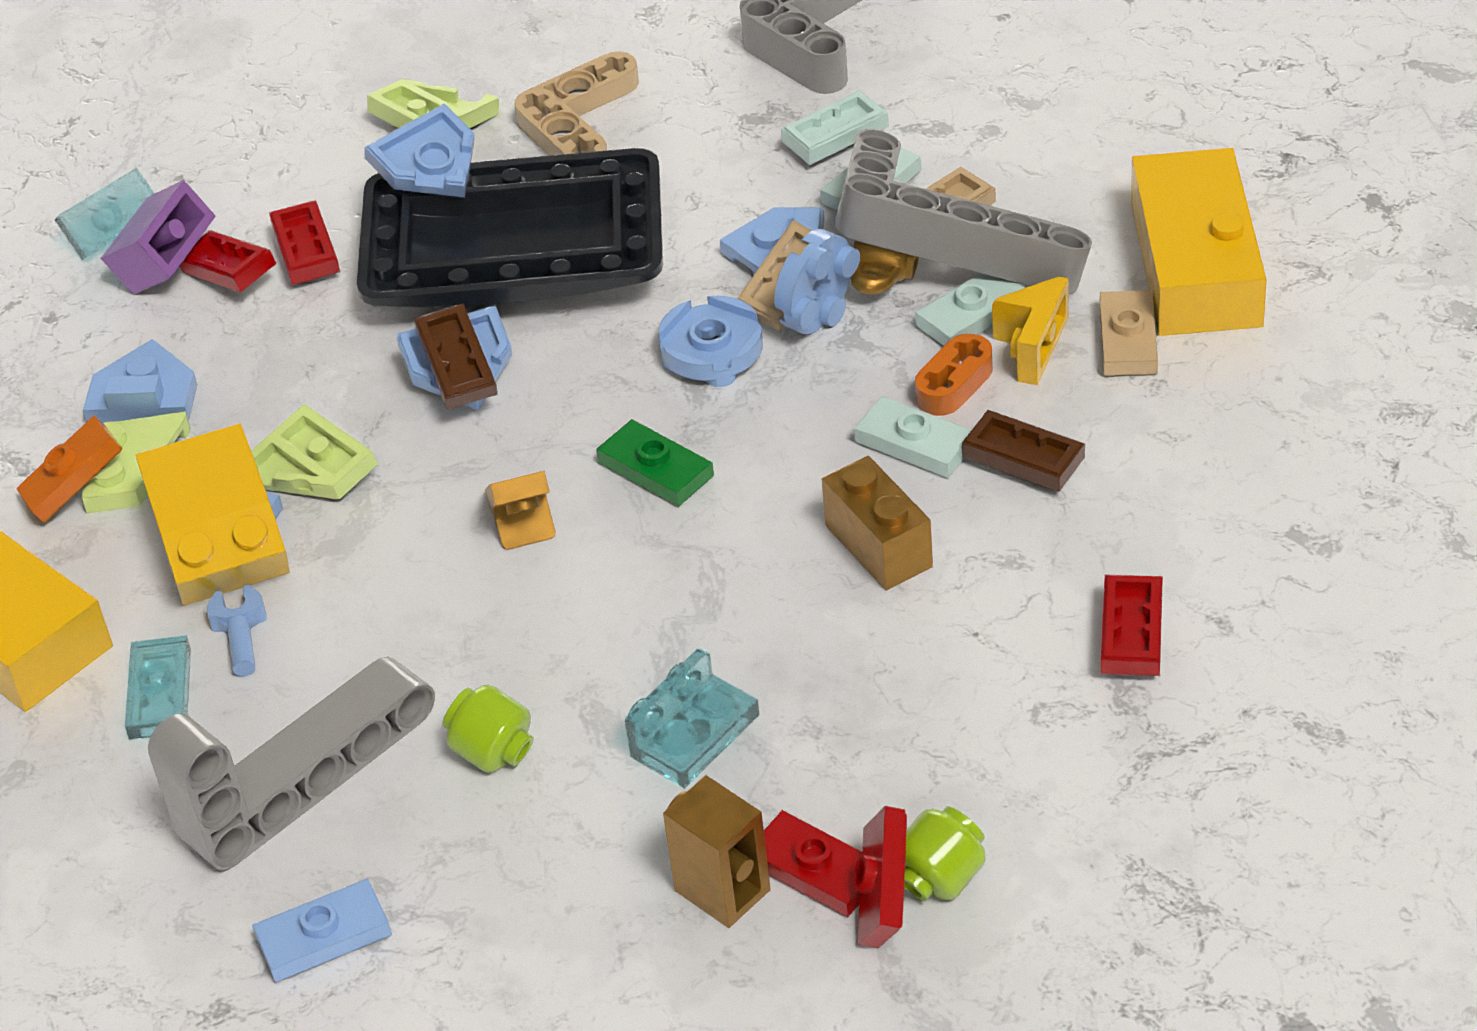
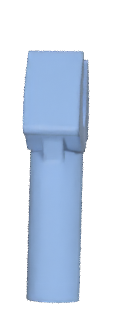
M249 584L243 587L245 602L242 606L236 609L226 608L220 590L214 593L207 605V615L212 631L228 633L233 672L238 676H248L255 671L250 629L267 620L262 596Z

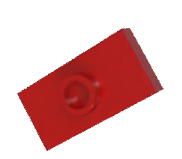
M316 200L269 212L271 225L292 285L340 272L338 260Z
M209 230L197 241L179 267L183 273L241 293L277 263L269 249Z
M1105 574L1101 674L1160 676L1163 576Z
M884 806L863 827L862 854L856 862L853 874L854 891L860 892L858 945L879 948L903 927L907 814H905V809Z
M781 810L764 829L769 875L836 912L849 917L860 904V892H855L853 888V874L856 862L862 851Z

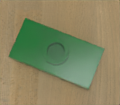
M633 419L596 448L598 463L678 507L714 476L713 462Z

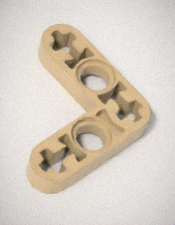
M625 52L604 54L522 92L517 96L514 104L517 124L548 155L578 153L579 149L581 153L607 150V143L604 138L580 116L636 89L639 84L636 59L631 54ZM576 90H585V92L579 94H568ZM560 131L571 132L565 135H552L553 133H557Z

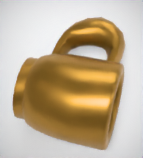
M859 241L854 242L853 248L858 249L860 252V262L857 270L850 277V281L858 292L863 294H879L889 290L896 282L905 279L912 280L914 278L919 257Z

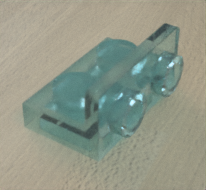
M698 648L684 662L677 663L670 670L666 679L646 698L638 700L631 707L625 718L630 757L685 789L760 715L758 699L713 675L710 653Z

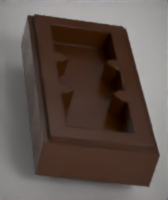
M464 304L413 318L417 336L447 410L498 395L495 379Z
M987 410L962 442V457L1060 492L1085 458V443Z

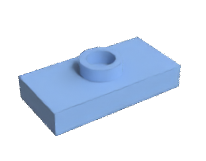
M368 878L252 925L255 937L275 983L392 935L389 921Z

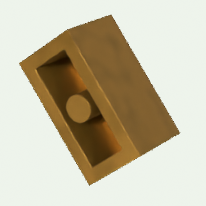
M869 455L821 478L826 527L886 591L933 567L931 519Z
M707 775L701 778L688 791H683L674 797L667 810L663 812L675 892L727 928H730L771 890L762 811Z

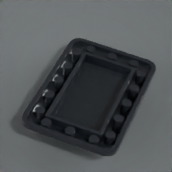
M644 148L471 162L465 198L396 190L379 173L371 176L364 186L357 288L359 297L365 303L372 306L449 307L459 304L470 306L584 295L648 282L657 277L663 268L660 166L657 155Z

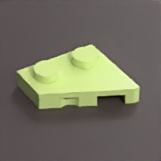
M406 79L398 80L367 95L368 112L397 128L406 125L444 103L469 128L499 114V98L494 95L485 94L481 100L471 102L458 99V89L429 86L423 82Z
M303 404L251 450L265 490L341 499L378 465L370 449L306 404Z
M186 412L103 423L123 449L82 488V500L87 514L141 506L148 494L135 454L172 444L177 437L186 438L190 433V424Z

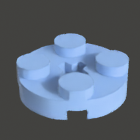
M824 229L813 230L801 239L809 244L800 255L793 252L789 254L780 271L775 288V308L783 311L784 318H779L780 323L802 334L814 333L824 324L833 327L839 323L846 309L844 295L847 291L850 277L855 273L860 262V252L858 249L849 246L845 238Z
M718 295L707 296L708 304L691 307V300L677 305L664 316L659 325L662 365L667 370L689 379L706 380L709 385L714 387H725L736 380V374L748 369L759 358L763 350L762 327L758 323L757 313L749 304L736 298ZM715 336H720L719 338H717V339H715V340H710V339L714 338Z

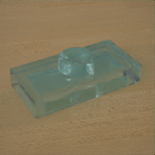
M135 168L64 211L54 221L83 261L112 243L145 199L155 193L139 170Z
M187 635L131 642L125 729L129 740L150 738L155 728L164 719L174 714L182 713L188 716L191 646Z

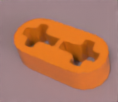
M962 334L949 340L915 377L916 404L919 409L934 416H944L958 410L993 372L992 345L989 340L977 334Z

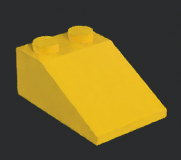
M241 423L135 454L183 606L210 598L217 590H220L223 594L243 588L246 584L252 585L290 573L281 534Z

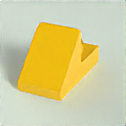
M1058 276L1000 296L993 301V337L998 341L1011 343L1010 357L1017 359V382L1038 386L1069 318V278Z

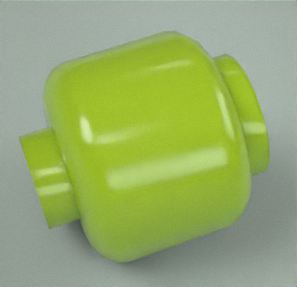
M482 685L475 690L471 688L464 689L451 703L442 722L443 727L447 729L446 741L448 747L482 771L489 773L496 772L506 763L514 767L517 766L530 750L534 737L528 733L531 723L529 710L496 687L490 685Z
M950 806L945 807L943 811L927 809L920 813L907 829L904 888L922 901H926L931 894L943 900H951L959 896L986 861L985 850L981 844L985 836L981 829L962 812Z

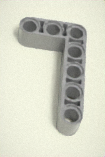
M742 0L739 8L744 49L813 92L830 94L840 91L848 82L846 42L839 32L824 23L862 0Z
M865 129L859 131L856 136L834 222L838 233L855 241L1028 286L1058 276L1069 278V293L1077 290L1092 246V240L1086 233L1070 226L893 181L901 148L900 141L890 133L881 130Z
M389 656L381 657L235 766L228 748L189 716L181 713L164 719L150 736L148 754L175 833L216 869L226 870L236 866L419 726L433 708L435 692L429 684Z

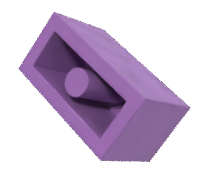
M182 180L148 196L100 259L134 295L170 279L216 215L185 180Z

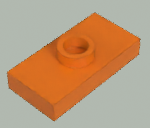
M93 415L64 444L55 446L46 455L44 462L16 489L30 511L42 522L48 521L115 458L123 448L106 425Z

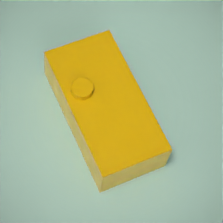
M1234 148L1132 156L1131 206L1148 288L1152 290L1158 335L1167 336L1264 327L1267 279Z
M0 531V694L26 713L113 647V643L96 598Z

